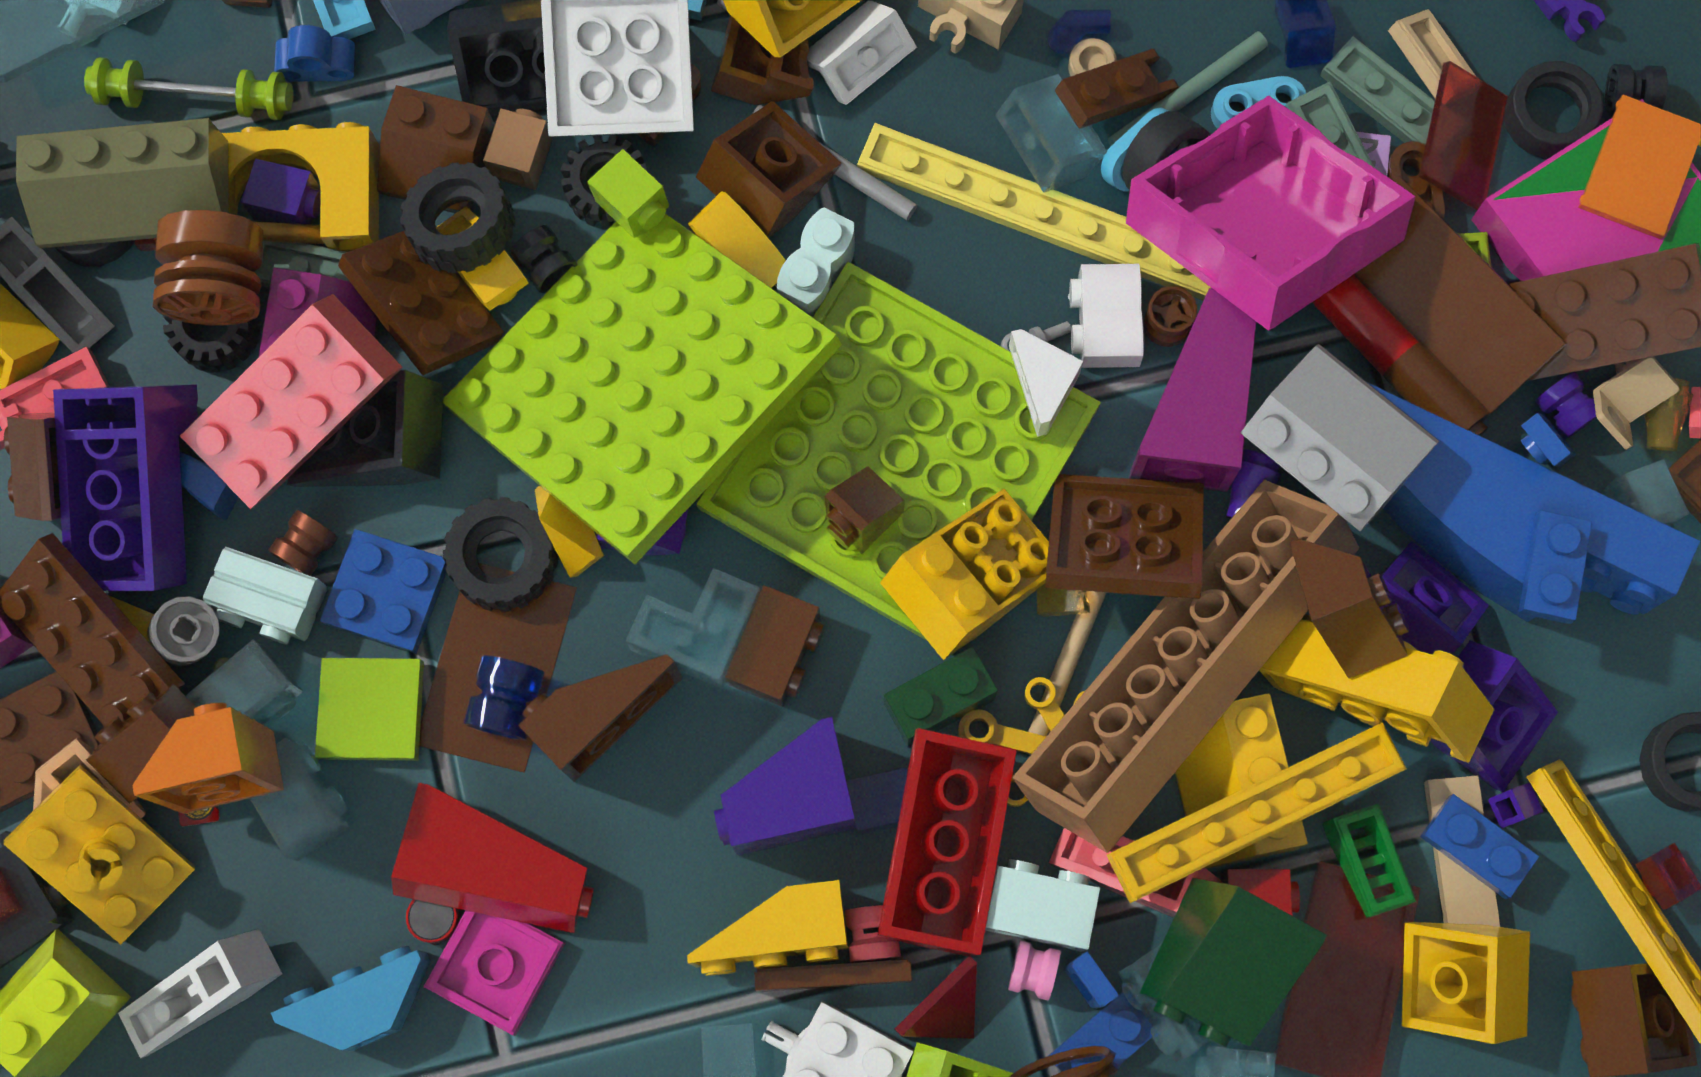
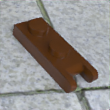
M1150 49L1062 79L1055 92L1078 128L1081 129L1162 100L1179 88L1175 79L1162 83L1158 81L1150 66L1155 64L1160 57L1155 49Z

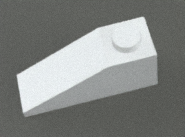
M260 929L217 941L118 1014L141 1059L246 1000L282 975V972Z

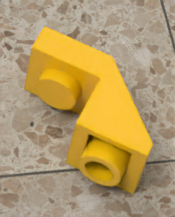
M466 206L438 225L436 229L443 235L457 234L471 227L479 218ZM505 250L500 255L497 254L491 259L492 262L485 266H478L470 272L458 271L468 287L489 311L498 305L511 301L520 289L529 284Z

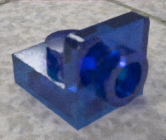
M1275 0V13L1285 38L1284 61L1286 66L1293 68L1330 62L1333 58L1336 23L1327 0Z

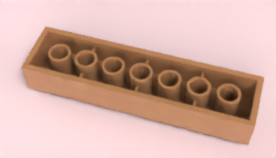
M1263 480L1203 551L1201 598H1173L1165 596L1012 777L1034 809L1104 852L1109 853L1307 613L1308 606L1290 542L1302 539L1354 555L1358 551L1359 546L1347 521L1327 504Z

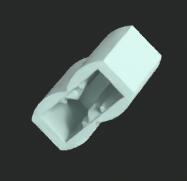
M825 207L818 210L805 225L801 236V248L787 258L777 280L778 293L811 317L818 310L831 289L832 282L837 279L847 261L851 263L855 251L854 222Z

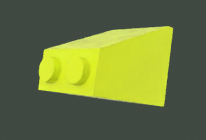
M55 930L0 990V1064L14 1077H60L126 1004L131 996L60 930Z

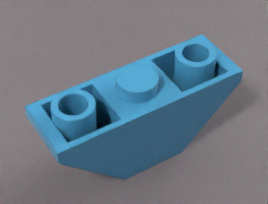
M409 946L400 947L380 957L381 966L364 973L361 966L335 975L331 978L334 986L315 993L313 987H309L290 994L283 999L285 1007L271 1012L274 1023L341 1051L357 1050L402 1029L429 967V956L427 952L420 950L411 952Z

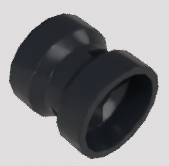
M1613 64L1608 72L1605 85V105L1608 112H1615L1616 102L1622 95L1636 100L1643 99L1645 103L1663 109L1668 87L1665 67L1649 65L1642 70H1634L1631 65Z
M547 225L538 226L524 234L514 244L510 252L520 267L529 270L531 273L530 280L539 293L548 292L572 266H577V262L571 254L559 248L557 236Z

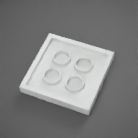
M541 0L549 137L694 131L688 0Z

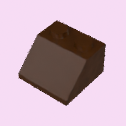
M396 85L381 128L377 183L379 194L406 200V193L410 187L413 188L418 183L417 180L420 177L428 175L439 166L441 168L449 166L450 163L459 162V164H467L468 162L476 164L479 168L485 167L483 159L495 126L488 108ZM474 201L459 202L445 210L457 213L466 206L471 210Z
M771 101L714 139L696 178L716 196L721 191L726 192L769 238L797 217L835 174L842 163L774 101Z
M28 413L7 417L8 426L4 432V446L10 455L12 475L8 481V495L10 501L14 504L15 516L40 521H52L61 518L55 413Z
M1302 539L1290 542L1311 620L1348 679L1408 656L1401 636L1409 632L1408 624L1398 603L1388 605L1392 603V599L1380 573L1371 576L1359 556Z
M1648 963L1572 971L1574 984L1571 996L1574 1007L1579 1012L1583 1035L1580 1044L1583 1060L1588 1065L1590 1077L1647 1074L1698 1065L1692 1031Z

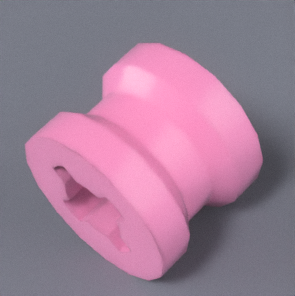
M1020 940L1008 990L1016 993L1024 989L1033 991L1039 999L1049 1001L1058 970L1061 950L1050 948L1044 952L1034 949L1030 942Z

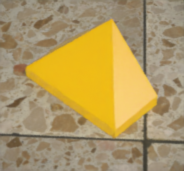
M538 486L535 489L539 520L569 577H577L604 556L597 537L589 526L541 486Z

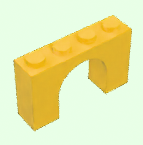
M344 122L338 124L336 128L317 129L311 125L298 124L289 127L288 130L269 131L262 127H246L241 132L222 133L228 140L229 213L235 215L238 213L239 201L246 188L256 158L304 169L319 178L321 190L320 237L327 248L349 252L379 240V192L377 191L379 144L369 126H363L354 122Z

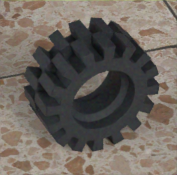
M594 135V144L588 146L584 139L578 143L580 149L578 153L573 149L567 154L569 164H562L561 172L564 178H561V183L568 204L579 219L585 217L586 223L595 227L596 221L601 223L602 229H609L611 227L610 222L616 220L595 202L587 182L591 174L607 164L622 149L646 171L647 167L638 149L634 151L633 144L625 139L623 144H620L618 136L609 135V141L603 142L601 135Z
M163 315V318L169 323L168 325H163L164 334L169 338L167 341L170 346L188 364L191 363L196 369L204 371L205 367H207L212 373L220 372V365H224L228 370L235 368L236 365L233 360L239 356L244 362L249 357L245 351L247 346L255 349L258 342L254 338L253 333L260 334V325L256 322V318L249 322L228 325L227 331L220 338L207 342L196 337L195 324L173 320Z

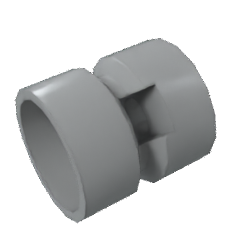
M190 596L176 597L165 602L152 617L147 630L148 642L167 664L175 667L190 666L203 659L215 646L219 636V622L213 609L204 601Z

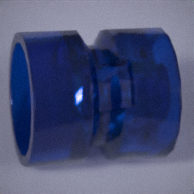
M482 655L475 677L477 678L476 685L482 690V694L469 698L462 724L486 733L526 741L528 735L518 725L526 719L523 716V712L527 707L526 702L534 700L540 693L545 672L517 661Z

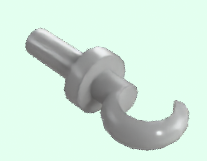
M1066 321L1045 330L1036 326L1031 328L1029 333L1047 342L1071 333V326ZM1011 333L1007 334L1001 342V347L1008 350Z

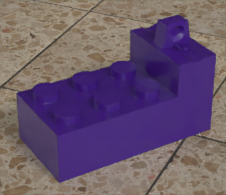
M197 384L53 390L62 544L103 591H155L187 584L179 435L199 417L197 413Z

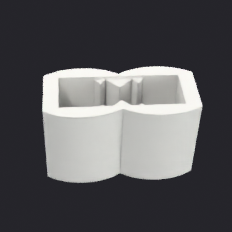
M1081 264L1078 279H1070V308H1079L1080 325H1072L1071 327L1072 354H1080V358L1083 361L1082 368L1140 367L1143 358L1140 265Z

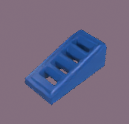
M180 452L182 487L217 517L227 520L239 497L206 463Z

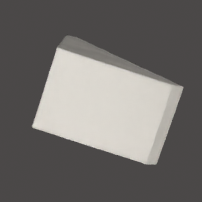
M1022 329L1011 331L1009 349L1037 437L1043 436L1050 430L1076 383L1083 361Z

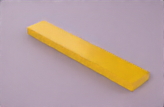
M1382 722L1121 847L1106 856L1129 902L1132 903L1407 768Z
M1559 759L1539 768L1526 778L1701 1044V970L1564 762Z

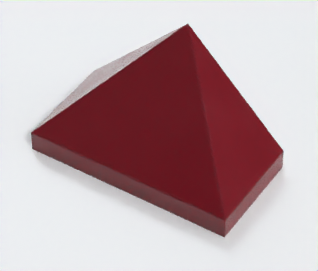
M969 955L894 1030L901 1037L974 1039L977 962Z

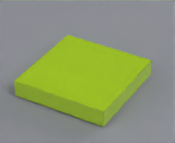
M322 658L315 758L320 760L418 761L424 661L421 659Z

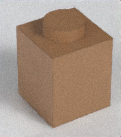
M500 109L483 159L486 168L491 171L493 177L496 176L499 181L536 190L553 140L552 137L548 136L547 121L531 110L517 109L516 112Z

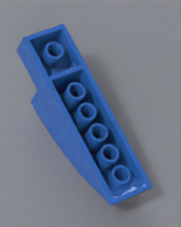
M1368 383L1439 440L1437 445L1383 509L1437 561L1482 595L1526 622L1535 618L1534 616L1518 612L1535 514L1540 510L1592 521L1581 591L1600 593L1611 599L1610 604L1613 607L1632 615L1639 613L1644 615L1677 595L1700 540Z

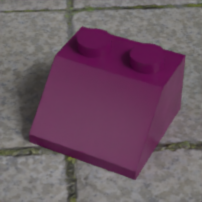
M273 267L259 357L312 304L331 294H334L375 338L377 336L379 319L350 281L322 274Z

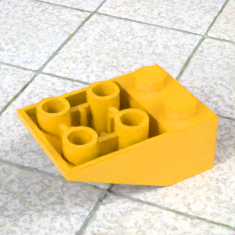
M1002 489L903 553L880 584L940 657L945 660L977 638L1046 583L1049 541L1009 493Z
M840 881L786 886L687 955L688 964L696 968L701 967V973L706 976L735 973V963L753 961L754 967H757V969L788 966V956L806 954V961L808 963L839 960L838 950L848 949Z

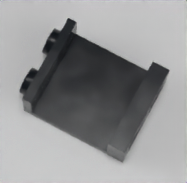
M8 831L0 834V843L3 846L0 848V969L48 938L55 930H60L75 920L67 907L71 902L3 844L4 839L11 833Z

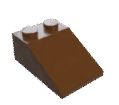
M666 654L556 689L549 697L546 693H543L526 707L523 712V716L526 719L518 726L564 774L575 782L678 684L683 677L675 661Z

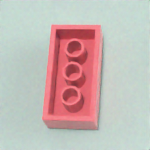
M331 294L312 304L180 437L251 509L273 494L403 367L338 298Z

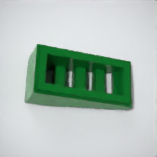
M1379 803L1332 818L1322 824L1329 844L1366 918L1417 902ZM1363 827L1367 836L1352 840L1349 831ZM1372 846L1376 855L1360 860L1357 850ZM1382 864L1386 874L1367 879L1364 870ZM1389 883L1392 884L1395 893L1377 899L1374 898L1371 889Z

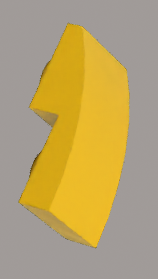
M721 191L688 225L699 238L772 288L777 283L779 272L786 261L785 258L749 215L726 192Z

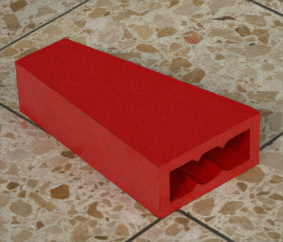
M418 783L391 875L393 895L574 933L578 916L588 918L594 894V888L586 886L587 868L428 784Z

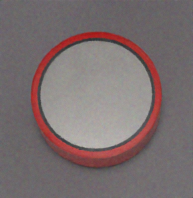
M415 899L411 901L406 911V924L410 933L418 940L427 943H441L449 939L460 921V912L457 908Z

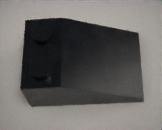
M408 370L399 371L288 478L287 485L292 487L406 485L440 479L443 384Z

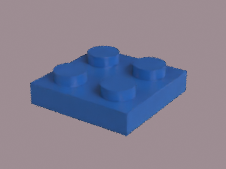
M354 529L320 622L342 631L417 654L447 573L445 569L447 563L443 560L442 556Z

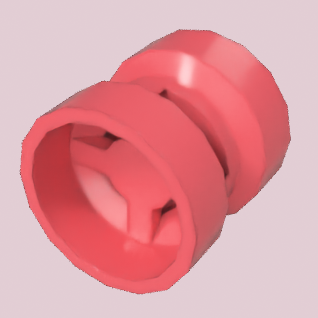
M883 905L844 911L846 927L852 931L853 942L848 947L850 963L880 961L901 957L898 940L880 936L878 932L864 934V931L879 929Z

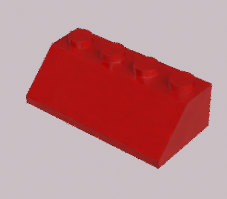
M920 728L915 730L878 935L915 946L964 956L981 955L1016 749Z

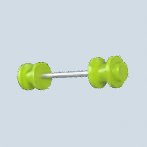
M98 57L92 66L87 67L84 76L86 93L92 96L96 105L103 106L108 105L112 97H122L126 107L137 108L141 103L143 90L235 97L236 108L240 117L249 118L255 109H266L270 119L281 120L284 112L290 111L293 104L292 84L286 82L282 72H272L268 80L264 81L256 80L252 70L242 69L237 78L236 88L144 80L143 69L139 61L127 60L123 68L119 69L113 68L108 58Z

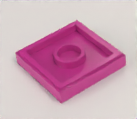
M465 910L424 988L507 1033L516 1036L565 943L528 923Z

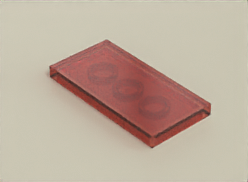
M1322 861L1317 863L1304 922L1327 934V937L1322 947L1288 992L1272 1064L1319 1077H1381L1403 974L1405 923L1414 922L1421 888L1410 885L1417 902L1366 918L1341 866ZM1365 873L1367 879L1376 877L1374 875ZM1391 883L1371 889L1375 899L1395 893Z

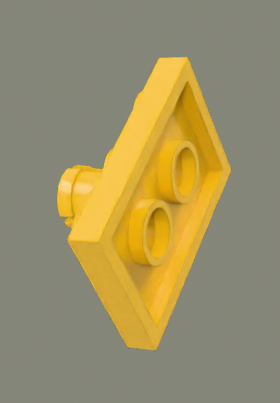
M81 765L4 839L3 843L120 945L195 870L194 864Z

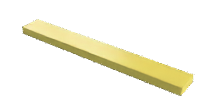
M874 123L857 163L859 168L876 178L1104 264H1139L1142 278L1165 287H1181L1189 291L1197 299L1204 301L1208 289L1211 288L1127 225L1126 217L880 124Z

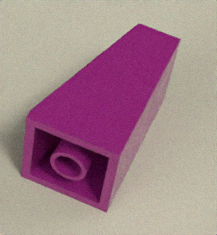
M1212 288L1208 289L1131 467L1129 479L1204 483L1205 490L1227 492L1241 469L1244 436L1240 432L1246 426L1256 321Z

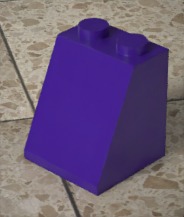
M832 717L818 721L722 793L720 796L723 808L714 810L720 841H723L724 846L731 844V847L738 856L856 829Z

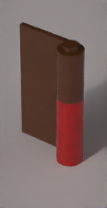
M1398 176L1394 182L1416 196L1404 241L1312 303L1406 401L1481 436L1488 429L1483 421L1567 343L1401 176Z

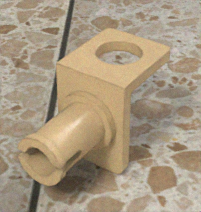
M1654 356L1626 361V364L1624 362L1616 363L1615 370L1617 375L1593 390L1597 419L1625 450L1633 447L1630 423L1679 391L1678 383Z

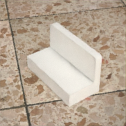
M870 0L809 48L807 62L808 67L821 73L837 101L847 105L915 50L917 46L895 9Z

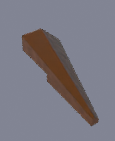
M730 15L711 91L753 105L810 96L814 82L813 78L809 76L807 62L809 53L808 40L803 41L782 57H774Z

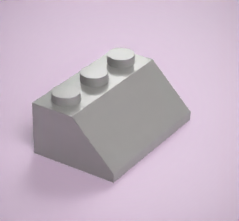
M1319 344L1304 357L1268 396L1240 432L1359 531L1363 530L1381 512L1439 442V440Z

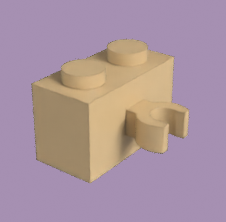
M918 0V7L936 16L930 26L929 40L935 42L942 31H952L956 36L951 42V51L957 53L964 46L966 33L999 50L1022 14L1024 0Z

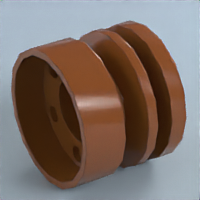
M185 210L167 214L159 219L155 258L162 266L155 269L154 284L157 287L154 288L152 307L159 314L173 320L201 325H234L249 322L258 317L260 298L257 294L260 292L261 279L254 271L261 267L264 231L257 223L245 217L220 211Z

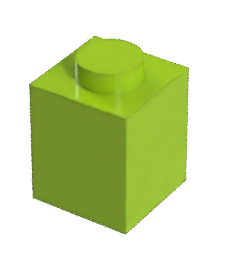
M624 149L587 181L595 202L634 238L643 230H651L657 226L669 207L663 186Z

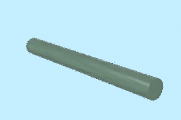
M1259 31L1252 34L1108 138L1109 144L1112 146L1144 115L1155 108L1179 111L1267 48L1268 42L1264 35Z

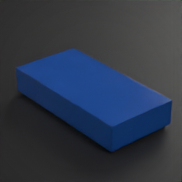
M1088 951L1064 966L1066 968L1064 971L1091 1008L1104 1007L1119 996Z

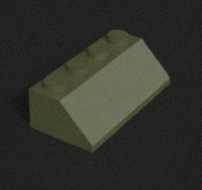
M209 118L17 136L16 184L36 246L39 248L156 238L158 220L167 214L185 210H210L229 213L228 140Z

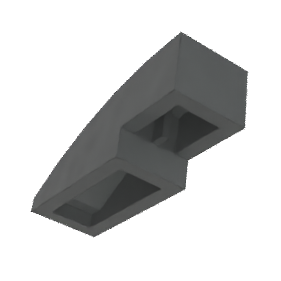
M10 217L0 226V276L72 353L86 346L90 348L115 327L43 248L36 246L34 238L14 217Z

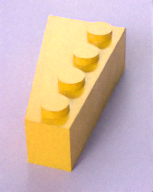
M1310 615L1302 617L1259 670L1273 687L1332 711H1335L1338 703H1341V707L1347 713L1371 726H1376L1382 720H1385L1395 729L1407 734V740L1425 747L1428 746L1431 738L1443 742L1451 749V757L1467 763L1470 762L1494 711L1493 706L1464 670V663L1459 658L1440 650L1434 651L1433 655L1417 651L1415 647L1405 641L1403 642L1408 656L1348 679L1313 624Z

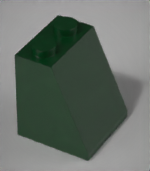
M1192 878L1139 993L1156 1002L1153 1009L1155 1013L1180 1025L1183 1024L1185 1018L1199 1024L1200 1028L1197 1035L1214 1044L1227 1048L1231 1040L1250 1046L1322 947L1327 934L1238 886Z

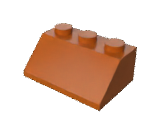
M226 703L201 705L193 709L194 716L177 719L132 785L134 796L183 814L284 790L274 731L255 719L242 714L241 711L231 707L227 708Z

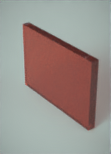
M1451 61L1443 63L1419 177L1478 210L1488 195L1508 96Z

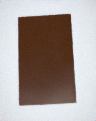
M478 563L479 568L486 575L494 578H505L515 573L514 571ZM552 581L550 585H546L543 589V594L538 599L534 598L528 602V606L521 609L519 607L512 608L511 611L501 612L500 609H493L492 611L483 609L480 604L476 603L474 605L467 600L459 591L422 716L420 747L525 773L533 741L518 725L526 719L523 716L526 707L539 695L547 694L577 587Z

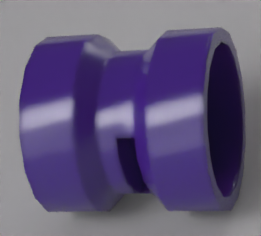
M1572 372L1558 381L1535 400L1543 413H1554V418L1557 421L1556 429L1565 440L1597 418L1594 398H1589L1587 394L1584 395L1582 393L1584 382L1576 372Z

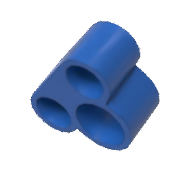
M300 25L290 28L288 38L276 41L274 72H282L285 80L288 82L347 81L354 77L355 43L350 39L332 37L327 30L320 27Z

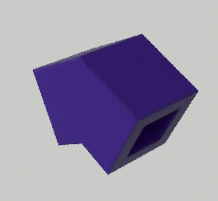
M1530 782L1488 799L1501 829L1543 812ZM1509 797L1517 812L1516 816L1513 815L1506 800Z

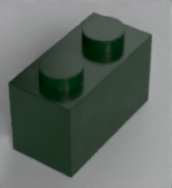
M971 647L883 694L884 706L906 746L909 747L913 745L917 728L937 732L961 719L966 713L978 710L993 702L998 690L974 647Z

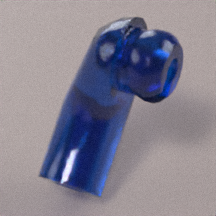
M1110 9L1066 11L1049 31L1048 44L1050 48L1056 53L1065 54L1072 51L1086 34L1110 33Z

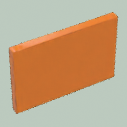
M1622 95L1616 102V110L1585 191L1579 199L1580 204L1578 208L1661 240L1668 232V224L1701 139V124Z

